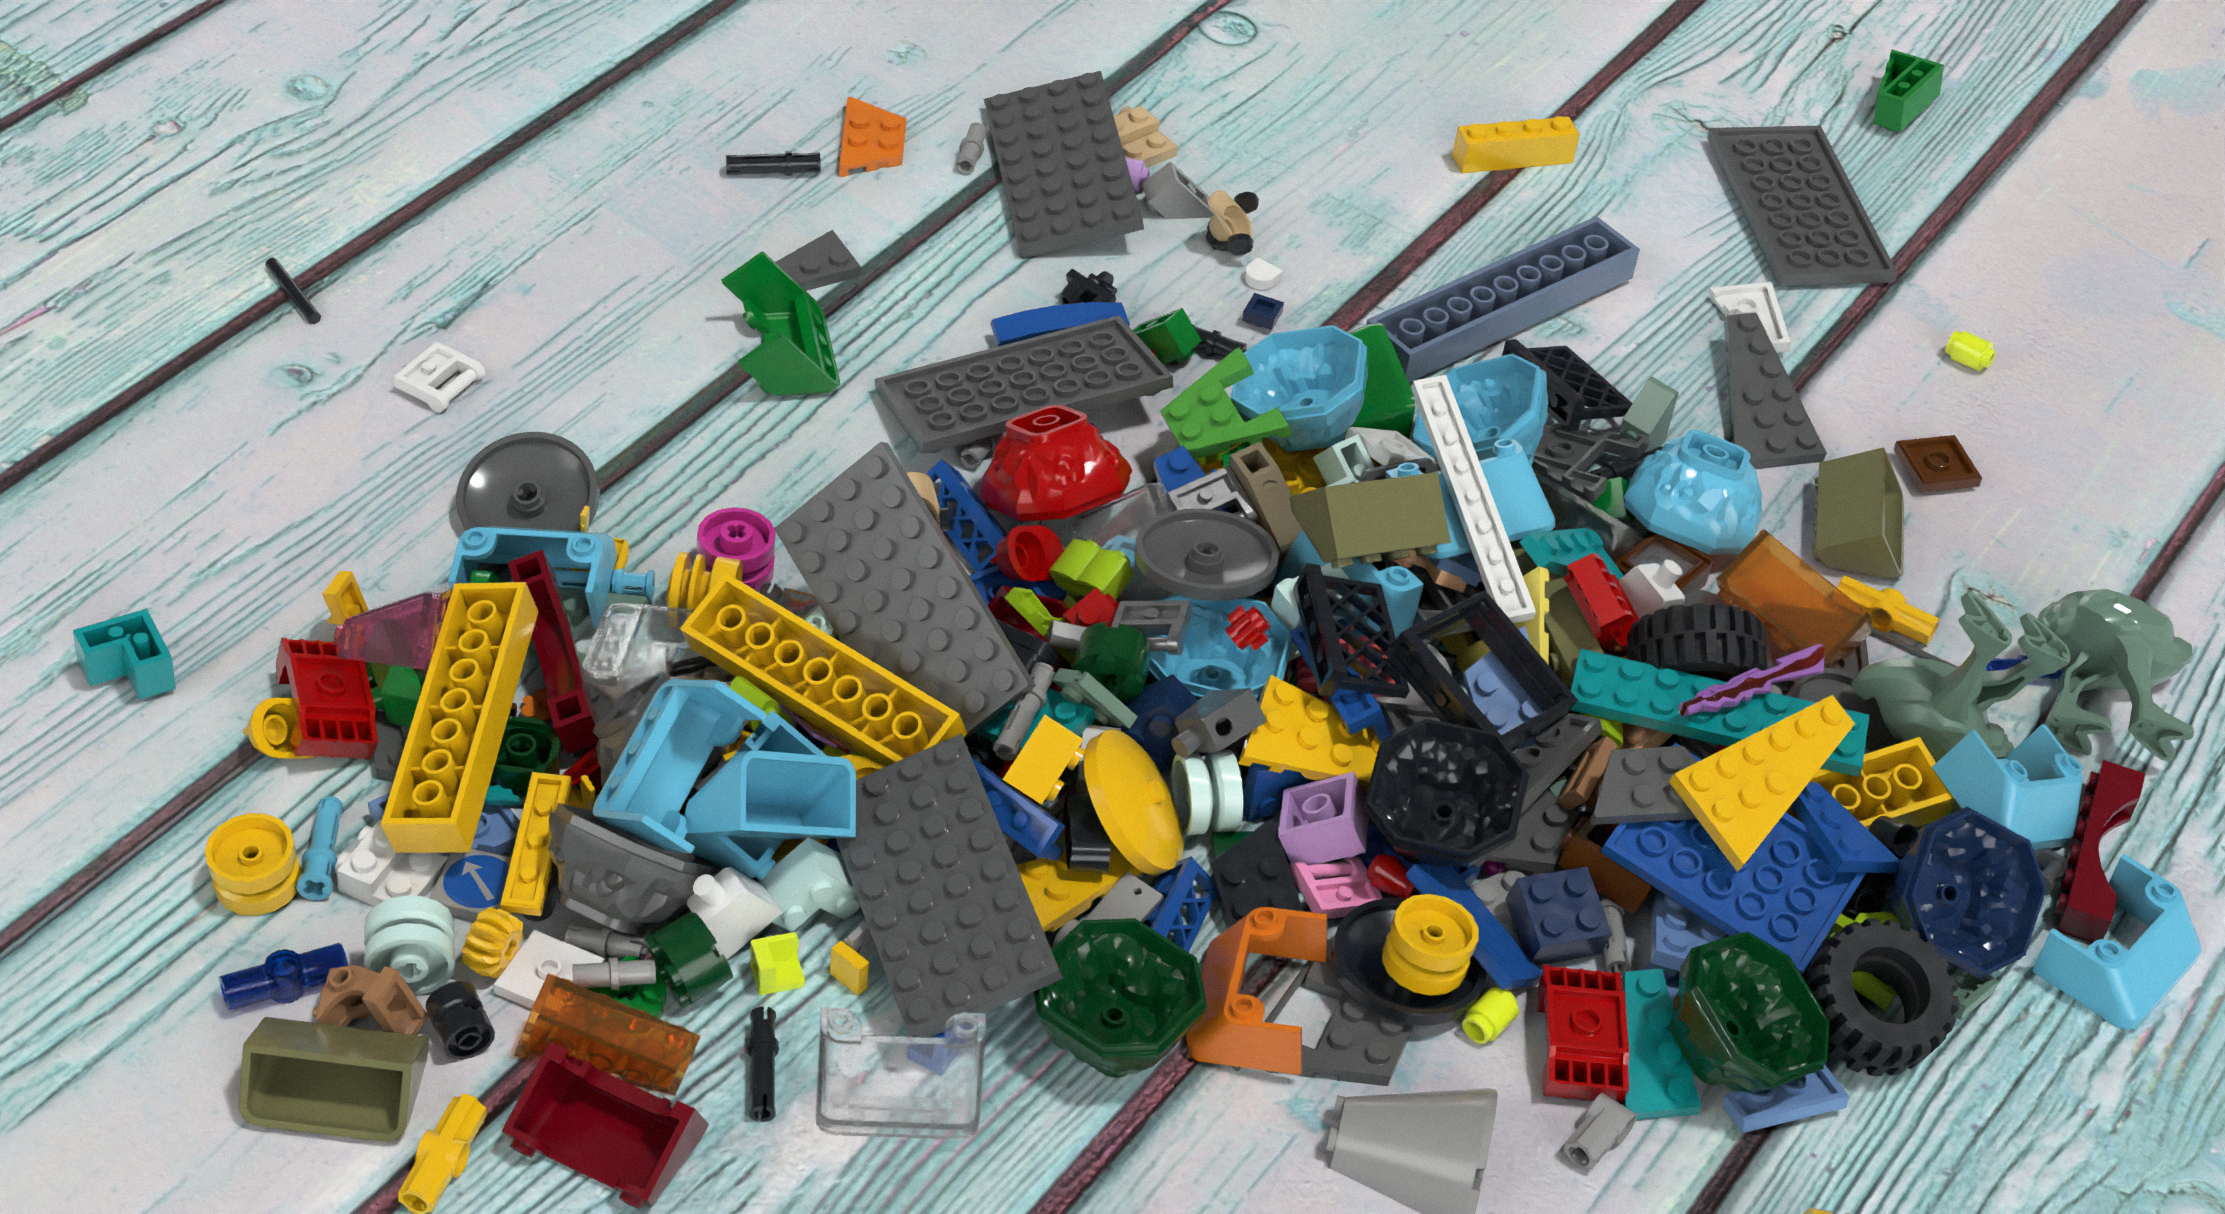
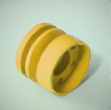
M679 551L674 568L670 573L667 587L666 603L668 606L669 626L680 627L684 613L686 612L687 620L725 572L742 582V560L717 557L712 571L708 572L706 571L705 555L697 554L691 569L690 553Z

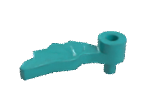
M500 785L488 787L484 803L490 806L510 805L520 807L521 799L512 793V789H503Z

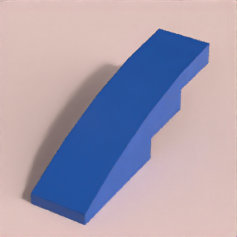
M1086 302L1054 305L992 319L990 323L997 346L1118 315L1130 327L1122 302Z

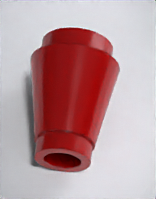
M1382 853L1376 856L1370 863L1367 870V878L1371 880L1374 888L1402 899L1421 895L1406 877L1409 869L1395 855Z

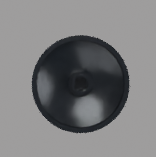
M1387 898L1370 901L1351 910L1342 919L1332 943V966L1344 989L1352 998L1368 1010L1395 1022L1428 1026L1443 1024L1460 1018L1478 1001L1486 981L1487 972L1473 955L1470 958V965L1466 976L1460 986L1447 994L1430 996L1415 993L1399 985L1387 973L1382 962L1383 947L1387 935L1391 931V923L1395 911L1406 899Z

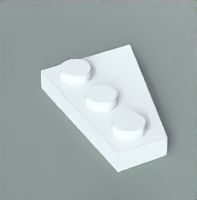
M1772 282L1709 288V298L1726 318L1727 315L1756 312L1777 353L1790 352L1791 341Z

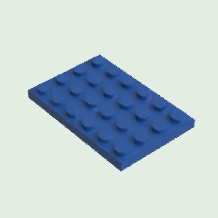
M1688 751L1697 762L1703 760L1695 754ZM1786 812L1738 872L1697 819L1619 823L1601 850L1602 854L1729 936L1748 931L1790 956L1801 975L1867 873L1836 872L1804 826V823Z

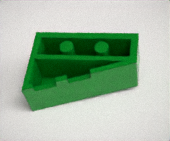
M1891 49L1890 59L1887 62L1885 74L1882 77L1877 93L1874 124L1883 126L1890 131L1901 132L1940 96L1944 65Z

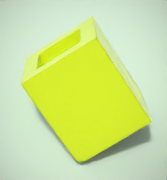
M796 932L750 941V969L759 996L803 988L805 986V978L798 960L799 938Z

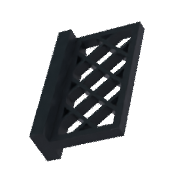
M1517 339L1505 341L1502 356L1514 354L1539 366L1541 370L1546 372L1547 413L1567 431L1579 430L1581 420L1624 417L1633 404L1566 345L1526 348Z
M1306 563L1293 587L1319 695L1333 697L1337 689L1406 699L1410 692L1407 680L1388 658L1384 659L1371 648L1376 644L1386 652L1396 640L1382 585L1322 575L1320 565ZM1326 589L1334 590L1342 598L1339 600L1335 599ZM1357 594L1372 596L1374 604L1372 606L1369 605ZM1349 602L1362 614L1357 616L1345 607L1344 604ZM1333 613L1338 614L1349 624L1346 627L1341 625L1333 618ZM1367 618L1371 619L1380 626L1381 631L1377 632L1364 620ZM1355 628L1369 640L1364 643L1351 631ZM1339 640H1344L1356 651L1351 654L1340 645ZM1363 655L1377 667L1371 670L1357 658ZM1346 667H1351L1363 678L1348 677ZM1383 671L1395 681V684L1386 682L1378 674Z

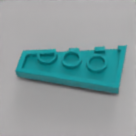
M1589 528L1529 533L1520 541L1537 567L1540 566L1548 569L1549 573L1566 576L1568 574L1567 565L1587 555L1596 553L1602 557L1610 574H1615L1618 581L1624 576L1602 547L1603 541L1601 537Z
M1663 970L1625 971L1621 982L1622 990L1625 992L1629 1043V1091L1623 1106L1637 1114L1636 1120L1698 1115L1702 1107L1691 1068L1670 1031V1022L1673 1019L1674 1010Z

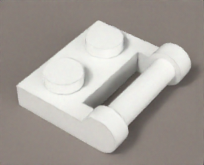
M436 341L394 376V387L426 402L434 412L441 413L449 406L451 399L472 382L477 383L481 380L486 372L478 361ZM457 370L462 372L441 391L436 389Z

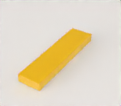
M532 772L500 904L501 909L507 912L533 916L542 915L553 867V861L548 851L551 839L549 831L550 811L554 812L558 803L567 805L572 785L571 776Z

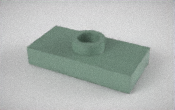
M1956 969L1949 975V977H1955L1958 988L1953 993V996H1958L1959 1009L1954 1016L1959 1020L1963 1019L1995 992L1999 981L1989 974L1979 978L1961 969Z

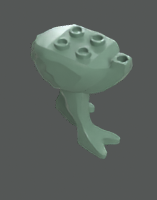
M2108 589L2073 592L2044 608L2037 619L2068 646L2071 656L2070 663L2062 668L2065 672L2058 679V696L2045 722L2056 739L2081 754H2091L2092 744L2087 734H2107L2111 731V724L2106 718L2098 714L2082 710L2076 704L2079 693L2101 687L2107 689H2126L2132 703L2128 731L2156 757L2167 762L2173 761L2175 749L2171 740L2192 739L2194 728L2168 714L2155 704L2151 694V687L2179 673L2189 663L2193 652L2190 643L2180 637H2174V628L2169 616L2139 599Z
M1968 591L1961 596V602L1966 614L1961 616L1958 622L1973 642L1974 648L1958 668L1932 659L1907 657L1883 660L1864 666L1851 682L1852 689L1864 700L1872 697L1876 698L1885 727L1889 729L1890 733L1904 742L1920 737L1936 763L1971 730L1977 731L1997 759H2004L2014 750L2012 742H2009L2008 736L2004 734L2002 727L1989 722L1986 710L1995 702L2011 699L2028 683L2040 676L2055 673L2070 663L2071 656L2068 646L2032 614L2026 613L2020 617L2025 634L2018 639V644L2028 658L2005 670L1985 671L1987 665L2011 644L2012 634L1977 595Z

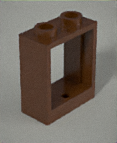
M1582 816L1574 829L1569 831L1559 846L1565 852L1557 864L1566 870L1588 867L1596 890L1634 915L1655 887L1601 853L1604 844L1619 823L1591 825V817L1587 819Z

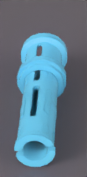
M618 568L613 572L609 593L644 596L648 598V602H653L655 571L648 570L647 574L625 572L622 568ZM553 570L559 587L586 590L590 572Z
M326 796L324 800L322 798L319 800L311 845L304 852L301 859L303 874L299 876L296 888L301 896L310 900L326 899L333 890L331 874L335 872L337 862L334 848L343 811V803L333 796Z

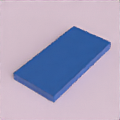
M1417 864L1410 868L1406 873V877L1421 895L1433 894L1447 897L1461 904L1473 915L1479 928L1478 943L1473 956L1502 990L1536 986L1539 983L1541 970L1452 866L1435 867L1430 864Z

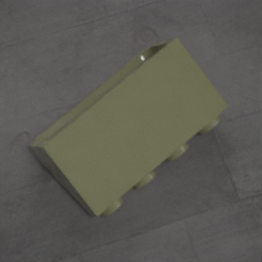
M1884 447L1820 462L1819 476L1815 477L1818 498L1814 499L1817 520H1813V530L1816 542L1812 543V551L1816 562L1821 561L1822 565L1826 568L1878 578L1893 579L1902 577L1904 563V499L1900 484Z
M1438 472L1326 486L1289 497L1292 513L1323 563L1331 562L1332 569L1354 565L1353 559L1360 558L1361 565L1382 561L1381 555L1388 554L1389 560L1410 557L1409 551L1416 550L1417 556L1438 553L1437 546L1451 543Z
M264 1017L243 1043L239 1111L248 1123L255 1126L384 1142L394 1141L402 1136L409 1125L428 1058L429 1037Z

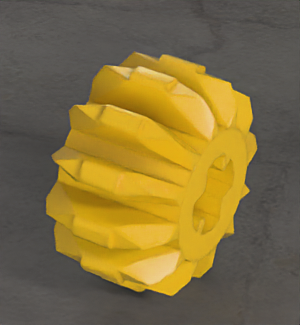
M489 907L485 911H481L477 915L476 921L471 923L468 934L465 935L466 941L462 947V963L477 974L496 979L503 973L515 957L517 951L520 950L519 944L523 938V922L511 915L510 912L500 908Z

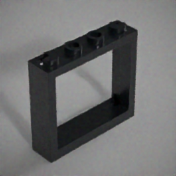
M1486 590L1401 632L1384 653L1441 722L1498 733L1510 749L1562 719L1579 701ZM1468 623L1542 710V713L1500 735L1425 644Z

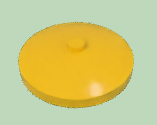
M1107 730L1093 737L1085 748L1084 773L1093 806L1108 836L1122 855L1133 866L1146 874L1157 876L1175 868L1177 861H1180L1183 856V830L1175 801L1159 769L1146 751L1134 739L1121 731Z

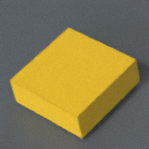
M839 941L831 947L829 973L858 996L868 986L869 961L845 942Z

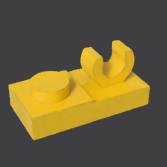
M339 571L322 594L331 613L327 622L338 625V629L334 633L336 639L344 640L345 643L355 642L358 652H360L372 636L376 625L353 572Z

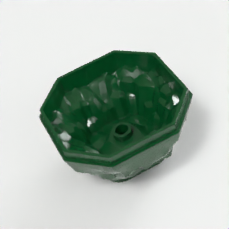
M1136 918L1082 920L1051 949L1063 979L1034 991L1038 1019L1043 1025L1044 1030L1051 1037L1052 1043L1059 1049L1071 1052L1079 1061L1089 1064L1102 1074L1112 1078L1137 1074L1155 1066L1162 1058L1169 1054L1180 1039L1203 1017L1207 1009L1197 958Z
M1748 931L1691 948L1680 966L1679 990L1674 998L1673 1019L1670 1022V1031L1695 1075L1702 1082L1712 1086L1721 1085L1730 1090L1754 1093L1778 1088L1793 1080L1824 1069V1063L1828 1059L1829 1020L1789 955Z

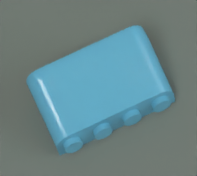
M759 750L738 752L689 800L685 810L686 834L805 840L808 837L813 840L856 837L855 769L852 763L843 757Z

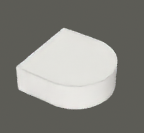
M1257 257L1247 265L1244 279L1250 287L1266 290L1282 279L1283 270Z

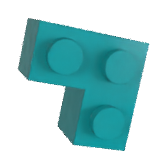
M147 609L73 630L77 662L89 686L127 675L139 700L176 689L172 656Z

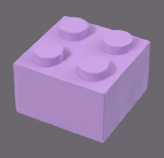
M1355 772L1284 789L1278 837L1291 863L1304 862L1306 865L1322 864L1341 858H1352L1366 852L1369 816L1363 807L1366 797Z

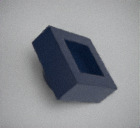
M1254 293L1243 311L1242 321L1272 330L1283 312L1284 302Z

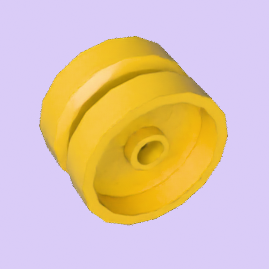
M248 813L236 816L219 825L208 838L205 856L217 899L226 909L240 915L259 916L274 912L283 907L298 892L296 884L302 872L291 829L281 819L261 813Z
M1433 894L1414 895L1403 901L1395 911L1391 923V931L1387 935L1383 947L1382 962L1387 973L1399 985L1415 993L1430 996L1447 994L1458 988L1466 976L1470 965V958L1478 943L1479 928L1473 915L1461 904L1447 897Z

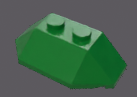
M384 614L379 617L365 652L369 667H366L373 701L376 710L383 708L388 723L411 727L425 679L402 620H395V617Z

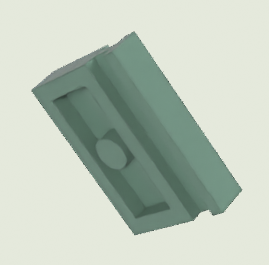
M1059 668L1052 679L1062 689L1060 694L1066 700L1076 705L1082 703L1093 708L1095 713L1093 723L1098 726L1112 725L1121 727L1124 725L1130 729L1138 717L1088 672L1082 674L1076 670Z

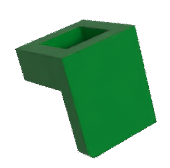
M1622 477L1607 480L1606 491L1594 503L1591 502L1593 520L1595 522L1601 523L1617 519H1623L1628 523L1636 521L1635 516L1624 506L1626 500L1624 494L1630 482Z

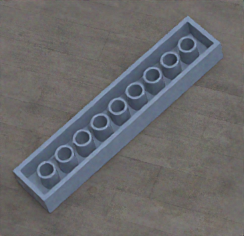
M1596 216L1367 319L1366 325L1376 323L1384 325L1408 382H1412L1632 279L1640 249Z

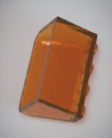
M1762 529L1716 578L1717 586L1720 589L1717 593L1718 596L1727 605H1737L1743 611L1748 610L1754 616H1757L1763 623L1764 628L1772 634V641L1782 650L1787 651L1791 649L1795 653L1817 644H1822L1825 647L1824 650H1817L1806 661L1799 662L1805 669L1815 666L1823 658L1824 668H1831L1860 645L1871 633L1872 616L1765 529Z

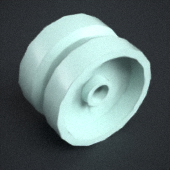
M1231 750L1208 752L1204 760L1199 753H1191L1185 758L1176 754L1171 770V791L1180 816L1183 835L1205 834L1210 825L1218 833L1238 831L1243 817V789L1239 766Z
M406 895L386 899L374 906L365 917L364 968L378 973L382 971L384 966L398 970L415 996L431 993L445 985L453 976L455 966V947L453 945L454 919L449 909L440 902L427 897Z

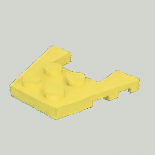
M1538 566L1523 576L1536 610L1534 619L1513 624L1518 629L1521 627L1526 628L1530 644L1549 665V633L1544 632V615L1549 612V599L1545 598V583L1549 582V571ZM1472 631L1439 637L1450 654L1457 655L1455 663L1463 674L1469 667L1491 651L1482 639L1477 643L1474 642Z

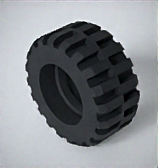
M1697 603L1691 606H1672V608L1666 610L1662 608L1656 610L1654 614L1642 616L1639 621L1636 620L1627 634L1628 659L1653 665L1657 669L1662 667L1663 669L1677 670L1728 682L1733 677L1753 668H1758L1762 671L1768 669L1763 623L1752 612L1748 610L1742 611L1740 607L1732 605L1726 607L1723 604L1703 605V603ZM1766 678L1757 682L1746 681L1743 686L1759 688L1763 685Z
M1865 919L1862 923L1853 922L1846 925L1841 931H1837L1815 953L1807 969L1802 974L1803 979L1829 1020L1828 1050L1830 1053L1828 1056L1836 1062H1839L1841 1059L1847 1062L1846 1067L1859 1073L1864 1068L1867 1069V1074L1870 1076H1882L1885 1072L1891 1076L1901 1074L1907 1068L1912 1069L1940 1046L1946 1039V1035L1952 1031L1956 1022L1954 1014L1959 1009L1958 996H1953V993L1958 989L1954 976L1949 977L1947 970L1950 966L1945 957L1939 958L1935 953L1937 947L1930 940L1924 942L1918 937L1919 932L1910 927L1903 930L1900 928V923L1886 920L1882 925L1878 919ZM1852 972H1868L1888 982L1901 999L1904 1008V1024L1888 1023L1870 1014L1856 997L1852 984Z

